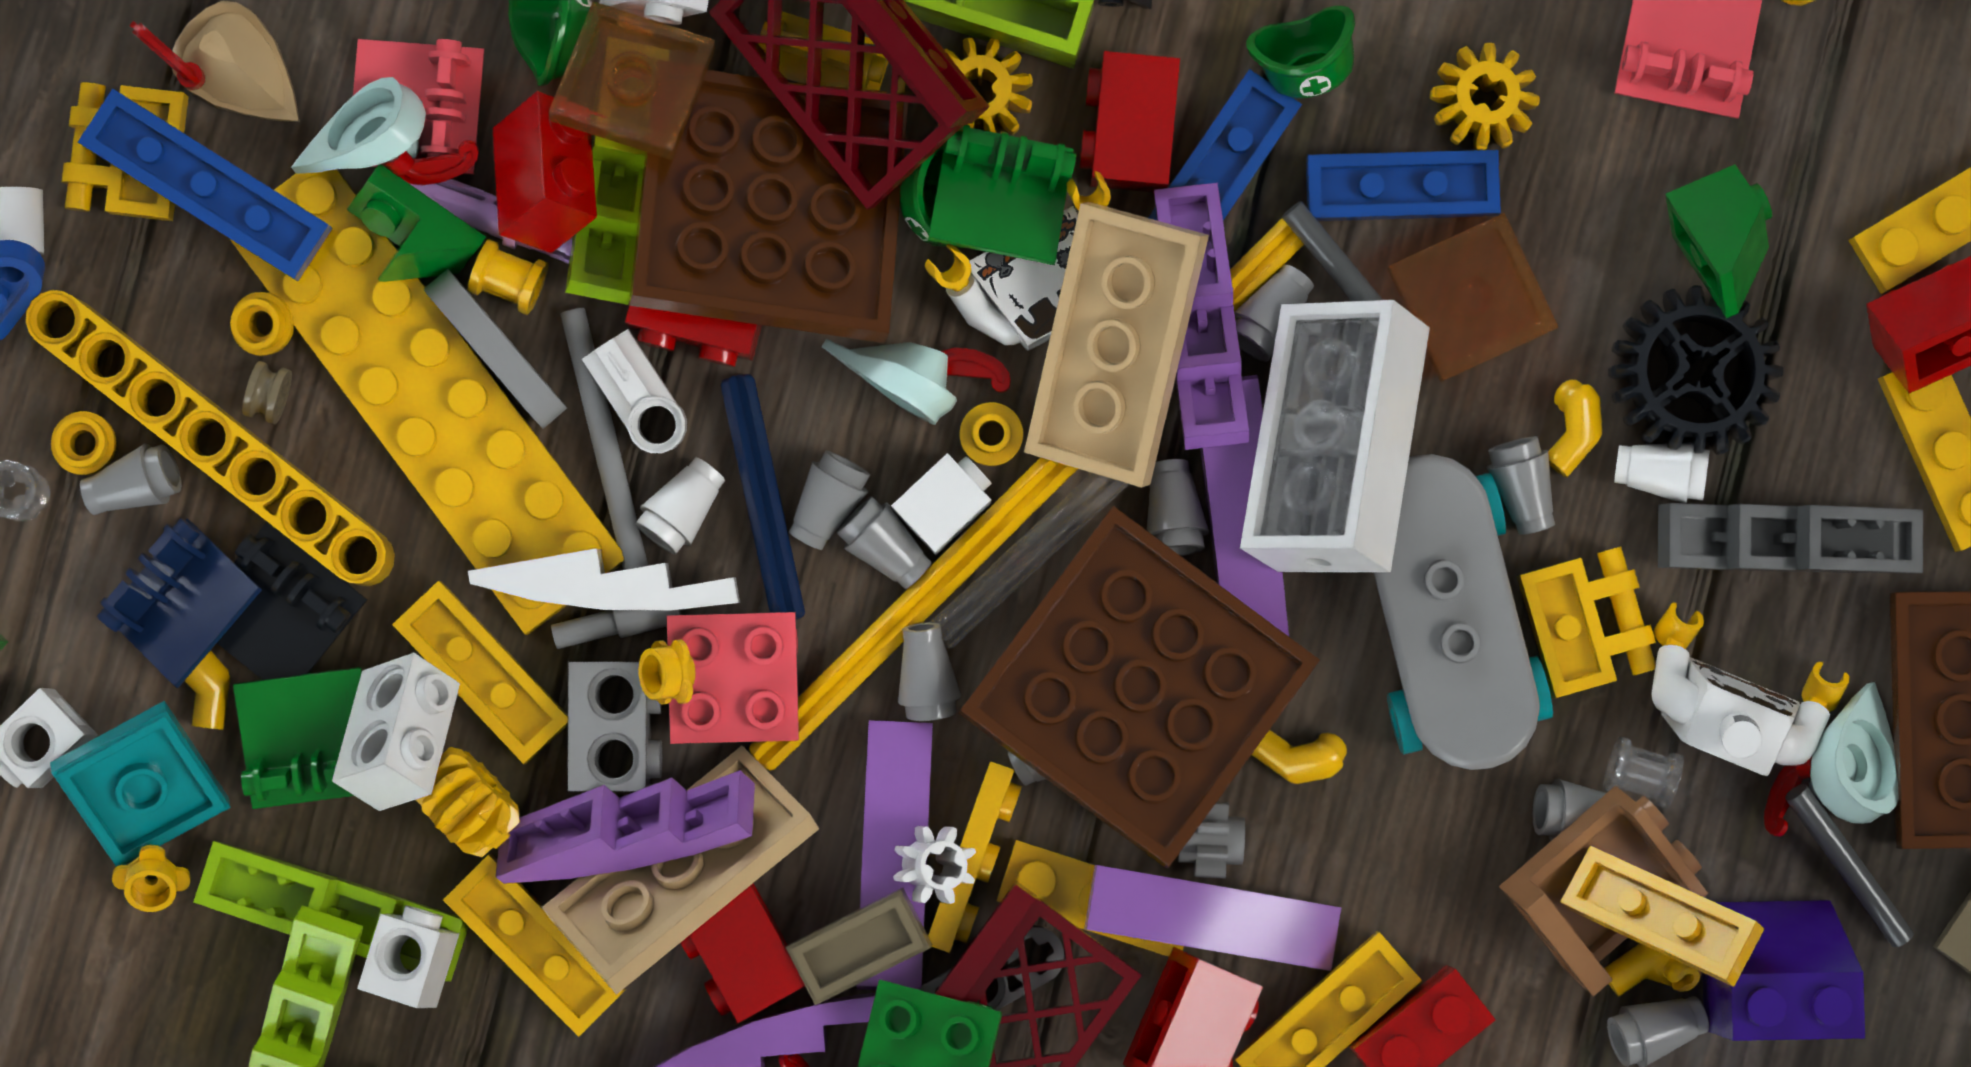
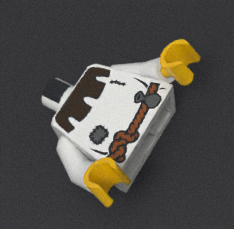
M1094 171L1098 186L1094 193L1089 196L1079 195L1073 178L1068 181L1067 191L1077 210H1079L1081 203L1086 202L1108 207L1111 199L1110 190L1100 172ZM1074 206L1064 210L1055 266L985 252L969 260L957 247L947 244V248L954 255L952 267L945 272H940L927 259L925 262L926 271L942 287L946 288L947 294L968 325L1003 345L1021 343L1029 351L1050 340L1078 214Z
M1673 602L1654 628V636L1662 647L1657 652L1652 685V701L1681 741L1765 776L1769 775L1774 763L1797 766L1807 762L1818 746L1830 717L1829 712L1837 708L1848 686L1850 678L1848 673L1844 672L1839 683L1827 682L1819 674L1823 662H1817L1813 666L1802 689L1801 696L1804 702L1800 704L1794 699L1691 658L1686 649L1703 627V615L1696 610L1688 622L1684 623L1676 615L1677 603Z

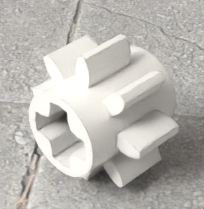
M917 826L914 832L916 842L910 846H895L894 850L896 853L903 857V870L893 876L894 881L910 882L916 886L912 893V901L926 903L930 899L933 889H935L936 896L941 903L952 904L955 902V894L952 888L960 883L974 884L975 879L971 874L967 873V859L976 853L975 848H960L955 844L957 829L954 827H943L935 840L928 826ZM929 854H936V861L944 865L940 876L933 875L934 870L925 864Z

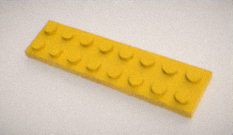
M338 169L318 173L294 174L275 188L276 192L332 227L331 232L300 280H294L233 240L231 242L269 293L280 297L288 305L295 328L475 569L596 548L601 549L605 573L613 572L621 566L624 561L623 553L613 536L460 332L423 290L425 285L419 278L380 282L378 280L397 251V248L390 239L369 230L361 219L347 210L356 193ZM492 590L525 635H529L567 606L534 601Z

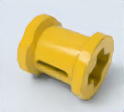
M488 239L475 261L467 290L474 295H479L484 291L517 304L518 312L528 315L534 308L541 293L549 263L538 259L535 263L499 250L498 242Z

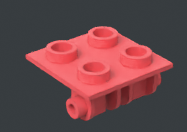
M1632 0L1614 94L1739 119L1743 95L1747 96L1749 94L1753 80V71L1749 70L1762 0Z
M358 39L353 95L367 84L380 78H395L400 84L410 88L421 99L426 111L424 128L418 139L420 150L413 159L459 153V145L465 140L474 141L477 145L485 49L462 47V42L450 39L436 40V45ZM475 164L464 174L474 175Z
M796 612L667 615V646H671L674 640L681 639L685 641L689 648L690 656L694 661L696 672L690 702L679 704L676 699H672L669 703L670 744L799 741L798 632L796 629Z

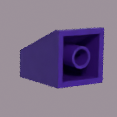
M1831 900L1716 902L1757 921L1764 928V931L1734 987L1703 973V1007L1709 1022L1708 1032L1732 1041L1865 1039L1863 970Z

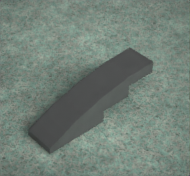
M1658 504V568L1780 572L1923 573V510L1825 505Z

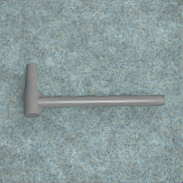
M585 308L568 310L560 315L616 542L622 550L624 557L622 567L623 570L649 566L640 529L635 524L637 517L608 400L581 360L595 350ZM607 610L552 624L551 629L556 648L561 649L619 634L620 638L667 627V615H681V611Z

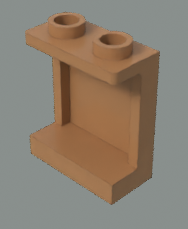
M1617 786L1608 791L1499 886L1563 969L1593 997L1613 980L1599 962L1628 937L1578 915L1560 903L1590 846L1702 897L1708 894L1695 876L1702 869L1697 859L1679 840L1676 839L1670 843L1662 833L1669 825L1663 814L1645 796L1634 801Z

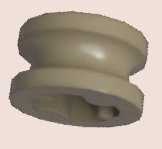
M258 361L252 370L245 390L242 407L243 415L253 418L257 413H262L265 415L266 422L276 425L282 416L289 396L292 371L281 368L279 372H271L269 364Z

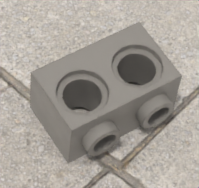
M569 662L568 791H589L605 785L611 791H638L651 786V778L662 777V740H651V714H662L663 704H660L657 700L649 699L643 692L638 674L639 662ZM622 676L630 682L633 688V700L625 711L613 714L603 707L600 701V690L608 679ZM613 740H620L626 743L633 754L631 769L619 778L607 775L602 770L599 762L602 748Z

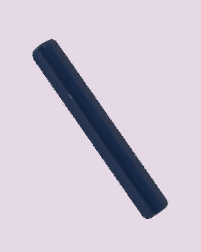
M751 374L731 376L722 380L720 386L770 613L796 612V620L804 617L805 608L755 379Z

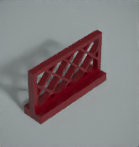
M720 0L709 11L710 15L866 209L875 208L963 125L973 123L990 107L904 0H800L810 1L809 38L781 36L782 0H768L767 35L749 33L733 13L745 0ZM824 3L842 4L852 16L851 42L822 40ZM865 33L874 44L865 43ZM758 43H766V53ZM780 45L808 47L807 84L788 82L780 72ZM822 49L850 51L849 88L820 85ZM864 52L883 54L892 65L891 92L862 89ZM905 83L914 94L905 93ZM797 92L806 93V103ZM820 94L848 97L846 133L829 132L819 120ZM862 98L890 101L889 137L860 135ZM904 102L923 104L939 124L923 141L902 139ZM837 142H846V152ZM860 144L888 147L887 174L874 186L870 184L858 169ZM902 148L913 149L901 160Z
M1015 881L934 994L964 1002H978L979 1000L981 1004L988 1005L986 989L994 978L1022 974L1027 1011L1004 1014L1001 1017L1000 1024L1029 1020L1034 1056L996 1062L994 1049L990 1067H1027L1034 1065L1036 1067H1044L1043 1064L1060 1061L1061 1063L1058 1067H1075L1142 974L1040 900L1036 894L1021 883ZM1039 917L1062 932L1066 959L1034 964L1027 963L1024 937ZM1070 939L1092 955L1073 957ZM1018 947L1021 966L1002 968ZM1102 962L1123 977L1107 999L1080 1003L1074 966ZM1067 967L1073 1004L1035 1010L1029 973ZM1099 1009L1084 1030L1081 1011ZM1074 1013L1078 1039L1071 1049L1066 1052L1042 1055L1036 1018Z

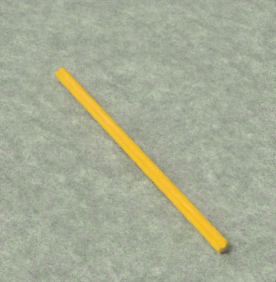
M1280 219L1230 269L1234 312L1304 245L1283 219ZM1040 457L798 697L799 741L752 742L749 747L750 754L765 769L769 771L776 769L904 642L902 630L904 627L923 623L1078 468Z

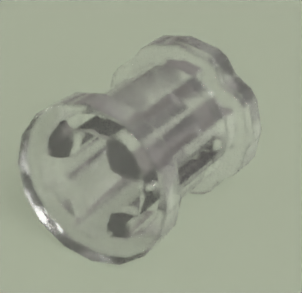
M10 460L0 461V517L21 522L36 518L39 512L46 508L49 503V482L32 466ZM15 481L26 485L25 495L16 496L14 501L4 498V487L14 486Z
M1620 736L1613 747L1607 764L1604 790L1608 792L1614 786H1617L1619 789L1655 799V805L1669 808L1678 789L1683 771L1684 756L1676 753L1664 756L1634 747L1630 738Z

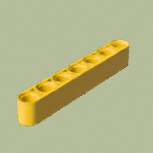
M58 290L40 293L31 301L26 311V325L30 335L36 342L337 577L355 585L372 586L381 583L389 576L394 566L395 553L392 544L382 533L95 309L74 296ZM70 306L75 316L72 330L66 336L53 338L48 328L52 313L58 308ZM120 345L125 354V363L121 371L114 376L103 377L98 368V359L102 351L109 346ZM170 384L175 393V403L167 414L155 417L149 411L148 397L156 386ZM213 422L220 423L226 434L225 443L216 454L204 456L197 444L198 435L207 424ZM269 461L275 469L276 481L272 489L267 493L254 495L249 490L247 484L248 473L255 464ZM319 500L325 507L326 521L318 532L306 535L298 527L297 513L306 502ZM369 539L375 545L377 551L376 562L368 572L355 574L348 566L347 552L356 541Z

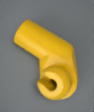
M1576 379L1563 382L1557 388L1554 396L1555 404L1558 405L1559 410L1564 412L1566 431L1548 451L1549 466L1565 478H1568L1602 436L1600 396L1591 385H1583Z
M210 650L185 680L187 685L196 693L191 726L224 730L230 675L228 669Z
M1269 730L1251 755L1288 782L1301 784L1328 779L1337 774L1343 767L1347 747L1344 741L1333 733H1322L1314 742L1292 746L1276 733Z
M1640 943L1604 967L1613 979L1608 985L1618 997L1644 979L1672 986L1674 990L1680 992L1693 989L1701 979L1700 971Z

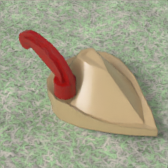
M220 1L205 8L188 22L177 38L173 50L168 48L142 23L137 24L132 21L129 25L134 29L132 31L133 34L172 67V71L180 84L194 96L218 109L245 116L273 121L300 122L295 92L278 43L257 15L237 2Z

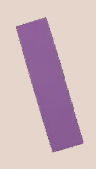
M1218 183L1154 190L1157 221L1209 235L1176 373L1185 450L1249 443V425L1241 376V356L1233 307V287Z
M1258 376L1242 377L1249 425V443L1200 448L1205 499L1209 511L1214 569L1220 586L1289 636L1283 572H1277L1240 549L1263 415Z
M869 720L860 908L903 887L924 927L925 903L912 901V893L916 886L910 882L894 881L893 876L903 870V857L898 855L894 849L895 846H910L917 841L914 835L915 827H929L933 723ZM923 952L857 984V989L876 990L878 981L881 979L921 990Z
M739 770L690 790L683 788L673 778L620 798L605 785L599 786L520 817V823L510 832L511 836L499 846L496 878L503 884L572 879L625 871L692 856L751 837L755 783Z
M1095 865L1084 929L1331 971L1341 907Z
M876 992L827 999L817 1005L813 1002L757 1017L698 1041L653 1067H765V1056L825 1052L827 1049L826 1025L869 1022Z

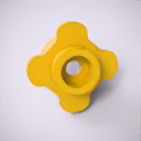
M681 639L674 640L671 646H667L664 640L655 641L651 648L646 649L642 653L639 661L638 674L643 692L649 699L657 700L660 704H669L672 699H676L679 704L689 703L693 694L692 686L695 681L696 672L687 644Z
M158 845L142 847L139 851V857L128 865H118L112 873L113 885L118 889L124 890L125 898L131 906L144 912H157L170 906L176 897V892L185 891L189 887L191 880L190 872L184 867H176L165 857V850ZM152 875L156 876L157 879H147L145 877Z

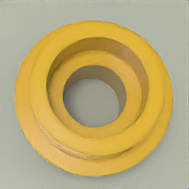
M255 292L246 295L236 304L231 315V332L236 343L243 350L253 355L275 354L289 343L293 335L294 325L290 308L280 297L269 292ZM262 312L268 313L273 321L272 330L266 336L259 332L256 325L257 318Z
M988 402L977 405L966 414L960 426V442L964 452L974 462L984 466H999L1007 463L1018 453L1023 441V428L1019 417L1009 407L1000 403ZM988 422L999 424L1004 431L1002 441L994 446L984 444L979 437L980 428Z
M87 411L74 412L61 419L54 428L51 437V450L55 460L63 469L77 475H92L103 470L113 459L116 451V436L112 426L103 417ZM90 432L95 438V447L90 454L81 456L75 449V441L80 434Z

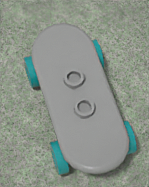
M1435 454L1409 457L1391 572H1373L1403 687L1401 690L1387 693L1388 709L1394 734L1402 755L1422 751L1423 743L1432 755L1451 766L1468 770L1489 769L1512 760L1529 743L1536 730L1537 722L1553 718L1552 699L1542 664L1537 656L1529 658L1498 539V536L1506 534V522L1495 480L1491 473L1475 476L1470 469L1454 459Z

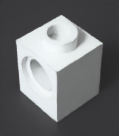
M947 453L891 507L936 556L991 504V499L984 491L992 483L967 456L957 464Z
M39 688L0 725V775L16 788L22 783L27 788H43L54 777L51 773L50 762L93 740L98 734L55 689ZM38 724L47 731L50 738V746L46 755L40 760L35 761L25 752L23 741L27 731Z
M405 906L403 915L380 914L357 989L414 1008H437L459 933L440 928L443 916L416 907ZM412 937L420 946L421 960L417 968L409 972L401 963L400 952L403 944Z

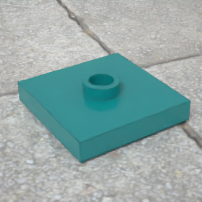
M165 701L50 762L52 775L116 867L118 865H126L139 857V851L142 847L146 845L161 846L231 808L228 795Z

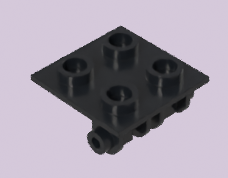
M266 522L255 536L249 534L240 543L235 551L238 558L234 562L262 591L217 642L219 646L262 680L309 674L368 600L270 523Z

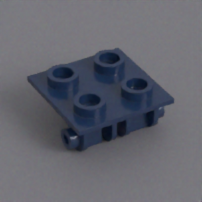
M180 518L174 526L168 523L165 525L163 534L148 550L154 557L151 558L144 553L138 557L145 568L140 573L129 568L125 574L133 582L128 584L122 580L108 598L104 597L100 601L104 608L97 615V618L114 632L119 630L176 688L180 687L262 591L254 581L188 518L186 520Z

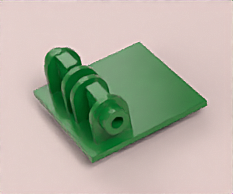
M968 124L963 125L945 142L928 240L1055 266L1067 195V183L1069 178H1072L1076 161V153H1073L1074 149L1065 147V144L1061 143L1053 145L1028 140L1027 136L1020 135L1019 138L1009 136L1007 132L999 134L970 128Z
M361 667L233 684L246 770L241 772V784L244 796H250L252 809L354 796L332 782L362 674Z
M879 979L858 1067H990L1003 1012L994 1010L989 1005L973 1001L964 1002Z

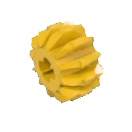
M973 38L964 39L963 53L965 59L962 61L954 52L945 49V52L969 81L978 79L979 86L982 85L983 79L992 83V101L988 103L990 107L973 123L968 124L970 128H983L984 131L996 133L994 125L999 123L1011 135L1018 132L1019 124L1008 110L1018 113H1030L1032 101L1016 93L1027 90L1033 85L1031 74L1020 73L1010 75L1021 63V55L1014 51L999 62L996 59L999 54L1000 42L994 38H991L987 43L985 55L976 54V44Z
M1485 43L1480 53V62H1478L1473 51L1465 46L1457 52L1459 67L1446 62L1441 65L1437 73L1448 85L1433 87L1430 91V99L1437 103L1449 104L1448 107L1443 108L1434 116V121L1438 126L1445 125L1453 120L1456 121L1458 127L1451 134L1450 141L1458 145L1466 137L1467 133L1471 132L1474 133V150H1486L1491 133L1497 145L1505 149L1513 142L1510 128L1526 133L1531 127L1532 121L1521 110L1535 109L1540 103V97L1520 89L1531 84L1535 80L1536 75L1533 70H1525L1517 75L1513 73L1511 69L1520 57L1514 50L1510 51L1502 63L1495 61V44ZM1479 84L1483 92L1494 90L1497 93L1498 99L1491 106L1494 111H1490L1485 103L1475 106L1471 101V97L1478 89L1475 85Z
M449 747L441 756L432 794L415 799L422 806V812L432 820L435 828L441 830L446 835L450 843L457 844L464 853L483 857L492 848L497 849L511 836L510 832L520 823L518 805L510 798V792L500 784L497 777L492 775L484 764L478 762L469 752L454 747Z

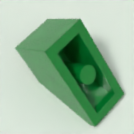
M1736 164L1665 194L1672 237L1726 318L1739 313L1769 249L1765 221L1772 218V209L1762 187L1758 183L1750 186Z

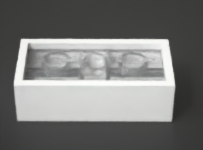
M1395 300L1281 304L1240 549L1277 572H1391L1430 329L1429 326Z

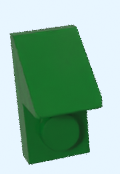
M382 164L375 168L347 208L349 212L361 219L369 230L380 236H385L399 245V248L379 276L378 280L380 282L439 276L446 269H449L452 274H458L486 238L479 231L395 175Z

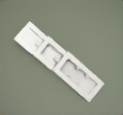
M597 548L468 571L470 584L534 601L600 610H680L740 603L735 577L673 588L668 563L605 573L601 549Z

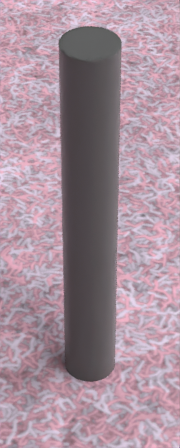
M1302 201L1296 203L1283 214L1282 219L1351 302L1383 300Z
M1800 784L1787 793L1785 800L1891 946L1900 947L1907 943L1913 937L1914 932L1807 784Z

